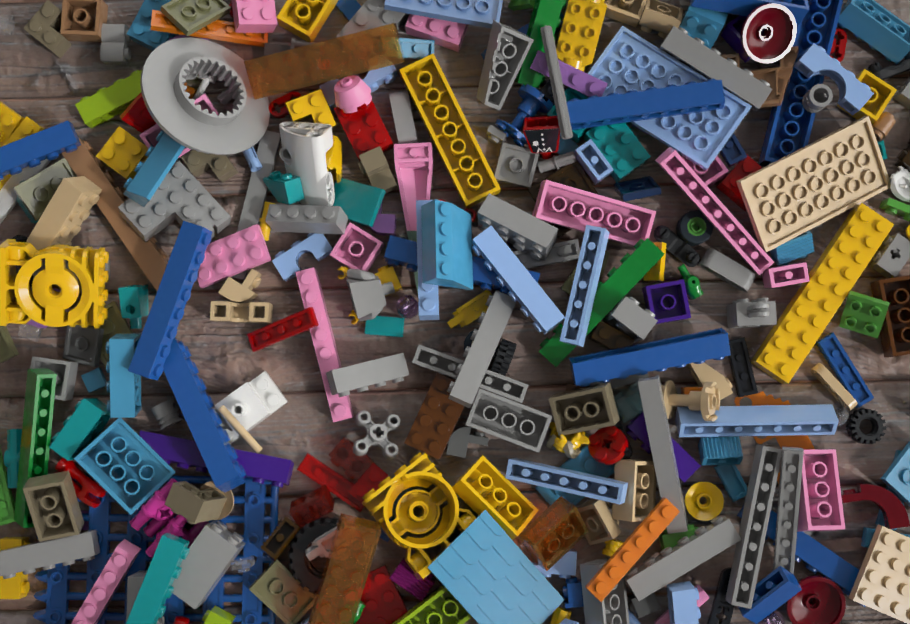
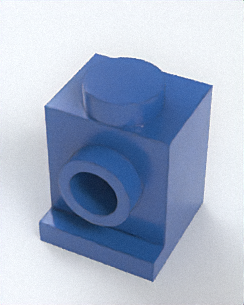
M577 577L566 578V586H562L563 598H567V600L563 601L565 608L584 607L581 579H577Z

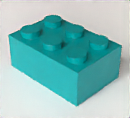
M626 123L593 127L583 137L585 142L592 139L614 170L610 175L616 183L639 168L651 157Z
M84 398L76 404L75 412L72 416L70 415L63 423V429L53 436L51 440L53 443L49 448L66 460L71 461L98 437L111 419L110 412L107 411V405L98 398Z

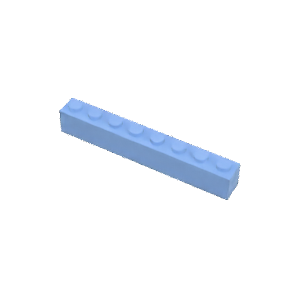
M832 404L720 406L719 410H715L714 415L718 417L714 422L704 421L701 411H692L689 407H677L675 418L679 437L835 435L839 422Z

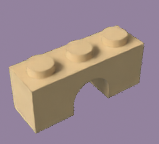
M211 301L210 321L272 323L273 304Z

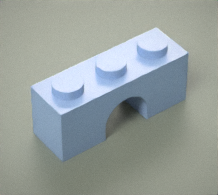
M309 233L307 239L302 242L300 240L296 241L291 245V249L286 252L284 250L280 251L274 256L275 259L272 262L283 280L288 282L296 276L295 272L302 271L298 263L302 254L312 253L318 261L330 255L333 248L324 234Z

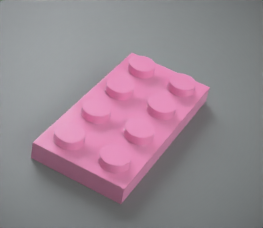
M253 225L212 242L207 246L204 261L198 270L197 280L201 288L208 287L228 277L235 276L271 261L260 225Z

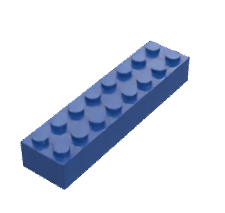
M174 338L170 347V354L165 360L163 371L215 487L225 493L245 483L244 476H246V472L243 466L236 461L238 454L234 447H231L228 443L230 437L227 431L220 426L223 422L219 414L212 409L215 406L214 402L204 391L207 387L197 374L199 370L195 362H192L190 358L192 355L189 348L184 345L182 340L178 341Z

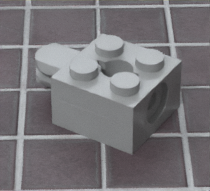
M757 298V300H751V302H749V299H737V301H732V304L726 306L728 329L777 325L775 301H769V298Z

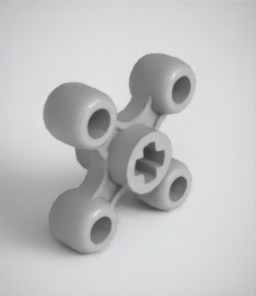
M359 411L355 416V423L359 427H363L367 435L364 439L357 440L353 444V453L356 456H363L368 452L370 446H379L384 458L388 460L394 459L398 455L399 449L396 444L388 441L387 433L396 430L400 426L399 416L390 414L383 424H374L368 411Z

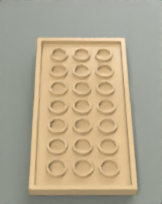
M864 116L736 181L759 245L766 253L890 188L888 173L869 116Z

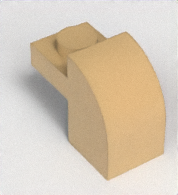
M251 269L242 284L228 277L218 293L236 303L250 302L258 295L252 289L258 287L262 274Z

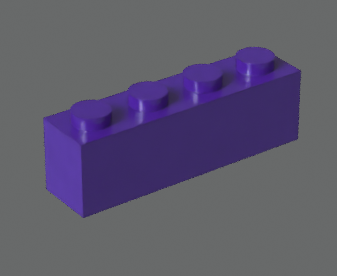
M640 411L626 425V428L629 430L627 434L634 441L638 439L642 443L641 448L650 454L652 452L644 412ZM671 437L679 479L685 483L701 465Z

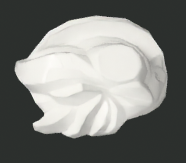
M898 166L899 171L891 174L889 178L890 188L897 198L910 202V172H908V169Z

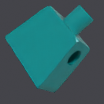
M148 284L119 287L121 317L130 319V329L142 328L141 317L149 314Z

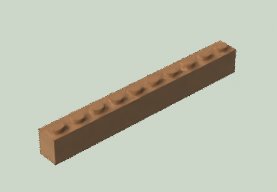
M79 138L81 145L77 147L78 149L70 153L65 151L62 155L78 177L85 176L102 189L96 204L155 290L158 291L168 264L166 259L168 255L155 244L157 242L155 236L145 243L119 214L118 206L126 201L124 199L126 195L123 194L124 192L119 186H115L113 183L115 179L112 174L104 170L102 167L104 166L103 161L92 153L94 150L92 145L87 140L83 141Z

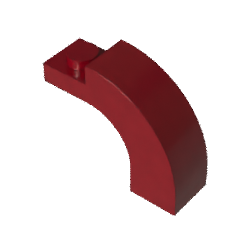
M861 483L856 484L858 492H855V489L843 490V494H841L842 503L869 500L875 503L882 511L886 528L895 529L910 526L904 505L887 489L877 485Z

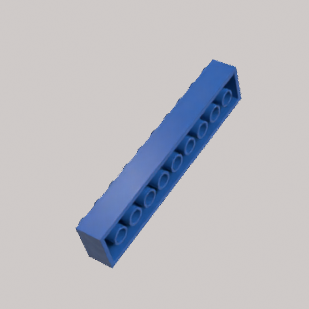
M808 0L809 11L797 26L796 38L793 46H798L799 48L795 63L814 43L823 47L830 56L843 0ZM793 67L781 106H772L758 162L760 166L765 167L808 145L816 113H811L804 109L802 99L805 93L813 86L823 84L824 75H815L807 78Z

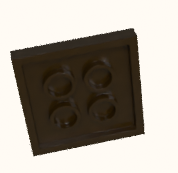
M577 160L575 163L568 164L544 179L598 194ZM541 182L528 189L535 203ZM549 223L558 228L557 238L572 230Z

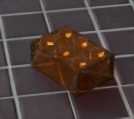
M560 496L519 534V538L532 560L548 571L589 530L576 506Z

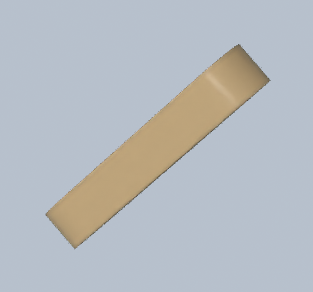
M818 363L811 369L814 376L846 410L851 411L858 404L824 365Z

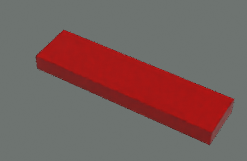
M309 307L250 332L247 336L252 351L257 352L319 326L313 307Z
M307 453L297 470L361 512L364 506L348 493L355 484L310 453Z

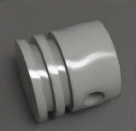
M824 84L813 86L803 96L802 105L804 109L811 113L821 111L832 101L833 94L831 89Z
M173 399L162 402L151 409L156 420L159 421L158 425L162 426L160 427L161 430L183 420L180 418V413H177L178 409Z

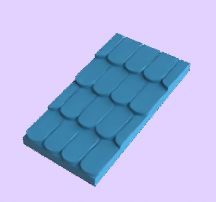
M486 510L427 567L478 624H542L564 601L558 591Z

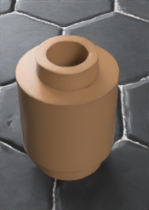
M882 112L878 120L872 124L877 141L885 138L896 123L891 113Z

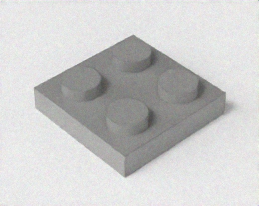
M503 142L495 172L496 180L527 189L531 188L539 153H532L528 148Z

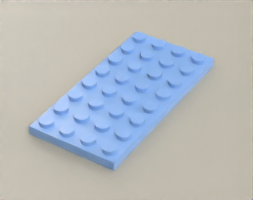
M624 26L619 29L588 72L589 75L608 83L602 97L610 93L624 94L630 90L645 91L650 87L659 89L671 84L680 86L687 82L701 83L708 80V78ZM723 88L725 96L723 109L634 121L631 123L668 147L675 149L679 154L702 169L707 170L752 106Z

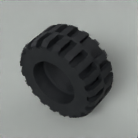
M326 516L312 520L296 533L290 544L291 548L288 552L290 563L288 565L289 569H292L294 572L292 576L295 580L298 579L301 582L299 585L302 588L307 587L309 592L313 594L319 592L320 595L326 596L327 593L334 595L341 590L344 591L349 585L354 583L364 565L365 547H363L361 536L343 547L345 550L344 564L334 573L328 574L318 571L307 558L305 550L312 545L311 542L344 522L338 517L329 518Z

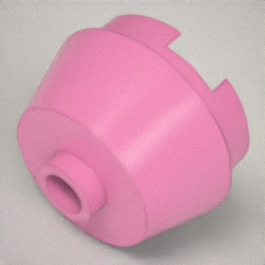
M347 76L339 80L334 86L335 104L344 113L357 112V107L364 103L367 106L371 102V88L359 76Z

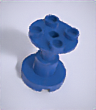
M524 84L518 90V94L523 101L517 108L519 113L509 124L506 121L497 119L495 124L499 130L507 134L506 138L510 136L520 147L527 144L525 136L520 132L524 125V119L526 117H535L538 111L548 114L553 107L550 100L546 102L543 99L544 94L530 85L524 86Z

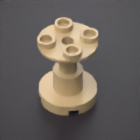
M666 381L665 385H661L667 418L671 419L673 417L676 406H688L692 411H701L704 421H716L718 416L714 415L715 410L720 408L719 388H715L717 383L705 382L702 391H690L689 395L677 394L673 381Z

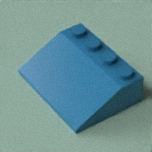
M433 200L422 205V283L473 290L471 214L452 203L440 200Z
M122 418L114 421L74 458L131 517L141 508L142 504H145L154 495L155 491L159 490L176 473Z

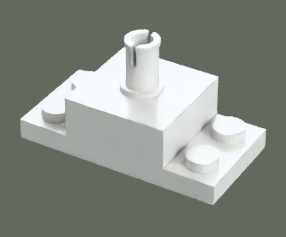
M264 371L252 381L244 383L217 403L214 410L219 414L223 422L220 426L227 431L230 437L228 443L231 445L241 436L218 411L222 405L231 412L247 431H250L288 401L268 373Z

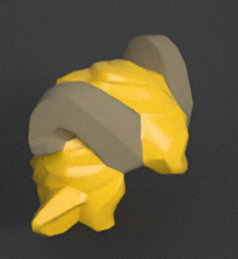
M555 422L549 424L551 436H549L546 445L549 449L554 446L559 452L565 453L568 458L574 459L581 453L579 448L581 444H589V438L585 436L584 431L558 436Z

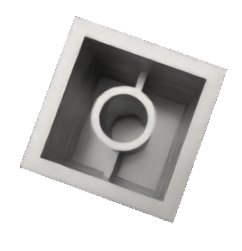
M213 521L204 526L189 547L190 551L187 558L181 562L180 567H182L180 576L178 579H174L172 584L174 587L173 594L193 609L198 608L206 601L246 544L242 541V536L235 532L232 534L221 521Z

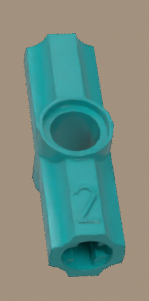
M7 429V450L4 453V464L7 467L8 488H17L22 429Z

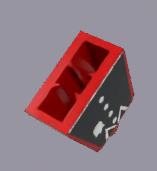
M557 116L526 117L524 119L523 132L532 153H541L543 159L551 158L552 153L558 152L560 128Z

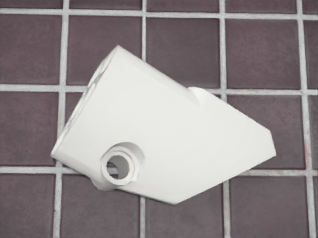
M295 121L280 123L279 130L282 148L279 151V155L284 161L286 173L299 176L301 179L305 199L300 200V203L302 205L332 206L335 201L332 173L327 171L326 152L333 146L332 126L323 123Z

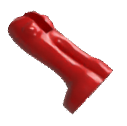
M61 458L56 464L55 470L58 472L69 471L71 477L82 485L81 487L72 480L77 498L86 505L97 508L101 503L97 497H104L106 491L97 482L79 470L73 460L68 461L65 458Z

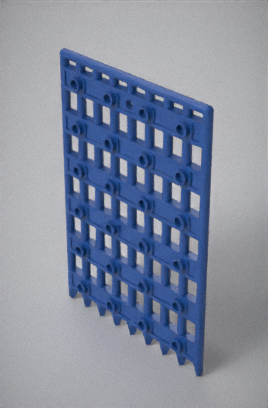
M85 474L86 476L94 480L89 474ZM173 475L171 477L178 482L187 481L192 484H205L213 481L211 476ZM245 478L246 482L243 483L245 484V496H234V504H245L244 515H228L220 520L209 521V523L221 521L225 525L226 523H244V535H240L243 537L242 541L246 543L243 555H238L233 563H243V575L224 574L203 603V614L185 613V602L172 593L171 597L165 601L164 624H173L176 616H184L189 618L190 622H202L204 624L202 618L206 611H211L215 605L224 610V602H242V614H233L236 616L233 622H242L241 624H262V622L275 624L276 614L268 608V615H263V602L248 588L264 572V563H269L270 565L273 562L267 555H264L261 551V546H263V542H266L268 536H271V533L278 526V487L271 486V496H266V484L271 485L272 483L264 481V484L252 482L253 479ZM107 492L104 497H97L101 501L100 505L97 508L89 506V513H82L84 521H89L88 531H97L101 553L95 555V559L87 561V573L70 572V565L63 566L62 563L55 564V568L37 572L35 578L47 583V589L36 592L34 597L45 602L46 608L35 612L33 617L46 624H68V620H74L78 612H68L69 600H85L113 554L109 553L110 541H123L126 539L141 548V551L123 579L125 581V593H115L111 601H125L124 613L107 612L106 608L97 623L107 624V620L124 621V624H126L128 576L139 570H148V561H152V558L146 554L145 550L148 548V542H154L156 534L151 538L143 531V528L152 519L150 518L137 531L129 522L140 512L141 508L132 517L129 514H111V502L116 501ZM265 504H271L270 516H265ZM110 522H127V534L110 533ZM189 522L184 525L186 529H188ZM265 524H270V535H265ZM251 556H256L257 561L252 562L250 559ZM70 580H86V592H69ZM225 582H243L242 594H224Z

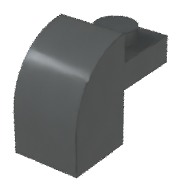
M470 426L460 427L450 436L446 454L466 458L468 443L488 446L489 438L485 437V433L474 431L473 435L470 434Z

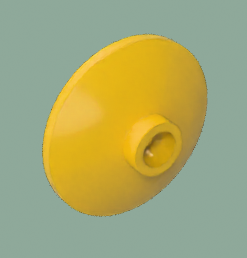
M697 482L685 494V507L688 513L695 519L701 521L712 520L723 509V494L716 485L710 482ZM701 497L706 499L704 504L699 502Z

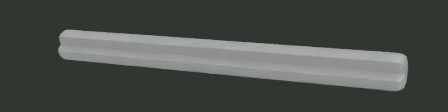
M546 25L540 31L561 138L570 139L573 137L553 31L551 26Z

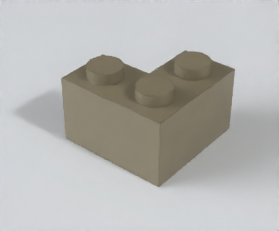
M47 0L23 29L61 58L72 44L59 33L62 11Z
M380 146L359 155L361 160L358 162L363 176H368L370 183H367V185L386 191L385 194L398 189Z
M193 149L181 157L190 172L196 177L212 169L221 182H225L239 173L227 155L206 154Z
M181 481L172 484L165 505L171 508L173 513L185 517L187 522L197 524L219 519L227 497L213 488L200 490L187 481Z

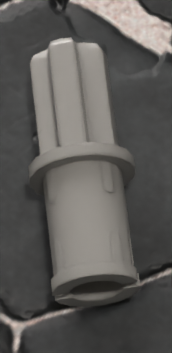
M571 151L538 161L540 173L555 168L560 169L562 166L575 163L576 156Z

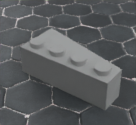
M495 20L492 23L476 97L483 104L500 110L534 40L526 34Z

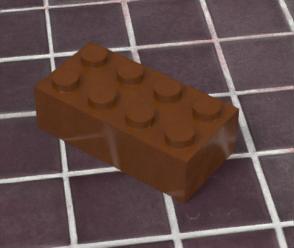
M910 275L870 282L873 298L890 302L880 331L884 358L910 354Z
M437 372L404 443L440 460L464 406L449 399L450 393L447 390L451 381H456Z

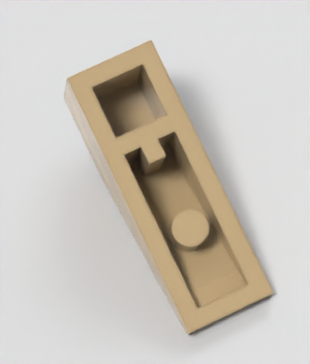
M706 363L686 364L699 387H703L705 382L717 383L715 388H719L720 400L733 393L731 389L733 386L730 380Z

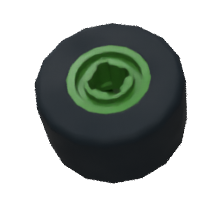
M700 210L687 212L679 219L676 226L678 237L690 246L700 245L707 241L714 229L711 222Z

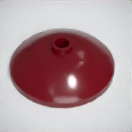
M775 3L763 4L754 9L746 18L741 30V44L747 56L760 63H773L783 58L792 48L796 38L797 26L793 14L785 6Z
M810 576L800 580L798 583L802 590L786 602V612L792 624H839L846 609V600L841 588L832 580L822 576Z

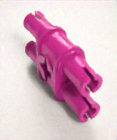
M171 478L161 490L154 492V495L146 504H142L140 512L129 522L135 530L139 531L151 518V522L143 528V531L152 538L159 529L169 523V519H172L176 514L165 505L172 484L178 481Z
M178 514L175 518L169 519V523L161 532L156 534V539L145 552L149 557L153 558L161 536L165 533H170L177 537L181 536L182 539L190 541L189 548L204 526L209 524V522L197 523L189 530L184 527L187 523L186 518Z

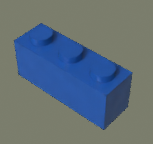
M779 566L756 584L751 609L739 606L738 608L742 616L758 624L800 592L802 588L794 574Z

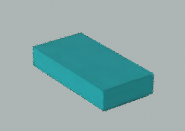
M376 316L374 319L366 320L365 334L403 337L405 318Z

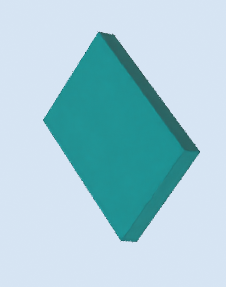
M341 178L340 183L335 182V201L332 206H340L348 216L349 221L373 227L386 191Z

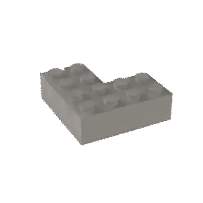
M180 161L172 166L152 198L144 207L130 198L118 206L119 214L145 243L175 219L181 226L183 221L205 227L212 231V238L214 237V226L215 232L218 234L231 224V216Z

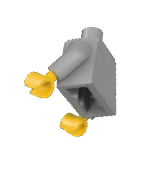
M341 266L337 269L344 272V275L338 276L340 280L345 277L349 278L346 279L354 310L350 312L348 317H355L351 321L352 324H356L359 320L374 319L383 310V307L386 306L385 295L395 293L392 282L381 284L379 277L371 272L349 269L346 266Z

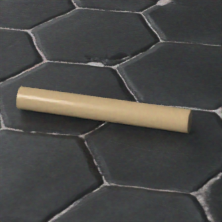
M224 405L218 409L221 415L256 453L263 449Z

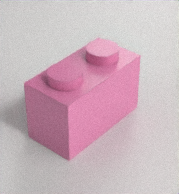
M807 262L767 268L762 273L764 288L809 282Z

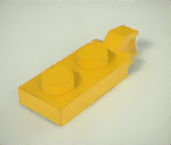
M485 290L457 308L452 313L454 318L447 322L450 329L457 325H460L461 328L465 325L467 326L480 318L482 311L486 313L488 306L485 304L489 295H492L490 291Z

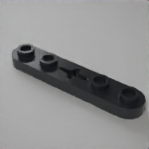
M731 567L723 569L720 573L707 624H730L735 605H731L725 600ZM723 606L725 619L721 618L720 622H718L719 618L716 617V614L721 613Z

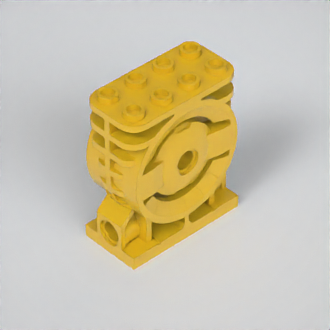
M16 239L4 241L0 245V326H7L9 323L26 324L32 319L37 323L50 327H63L67 325L75 327L76 325H81L82 328L94 326V329H99L101 325H104V320H107L108 308H105V301L108 300V289H105V282H108L109 273L105 270V263L109 261V252H106L103 247L93 249V247L89 246L87 248H80V246L73 247L62 244L51 245L37 250L28 242H16ZM42 258H45V268L33 279L31 291L29 286L30 278L38 268L42 267ZM66 260L68 261L69 269L66 268ZM16 265L22 266L18 273H16ZM80 281L82 287L81 299L76 307H74L69 312H66V309L71 307L79 296ZM52 284L58 285L61 291H55L52 288Z
M421 452L409 461L410 465L408 467L404 464L393 473L395 475L394 478L391 479L389 476L378 485L380 488L377 491L373 488L362 497L364 499L362 504L368 509L370 515L374 517L377 521L376 523L380 525L385 534L393 543L406 549L405 561L413 570V574L418 580L424 579L431 573L427 567L451 544L446 539L455 527L461 534L476 519L469 509L459 508L457 496L451 485L442 477V473L438 472L435 464L431 463L426 453L422 455ZM432 484L436 486L430 492L416 489L405 493L396 505V518L392 522L389 521V518L392 516L394 501L402 491L411 487L427 489ZM447 500L448 504L442 508L440 524L433 533L422 538L407 536L403 539L400 537L405 532L418 535L434 528L440 516L439 505ZM414 507L422 509L421 517H416L413 514ZM439 544L441 551L430 559L423 549Z

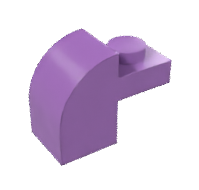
M381 203L373 227L369 226V228L378 235L395 236L396 215L382 214Z

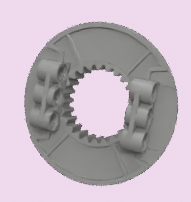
M186 37L169 40L161 44L147 58L142 69L140 81L143 100L154 121L172 139L197 152L231 155L248 150L262 138L267 130L270 119L268 96L257 74L237 54L215 42ZM217 75L219 81L224 80V85L230 87L229 92L234 93L232 95V99H235L233 102L234 108L231 112L227 111L225 115L222 112L217 115L214 111L210 114L208 109L201 110L200 104L195 105V100L188 98L190 93L185 92L187 86L184 85L186 80H192L197 76L209 78Z

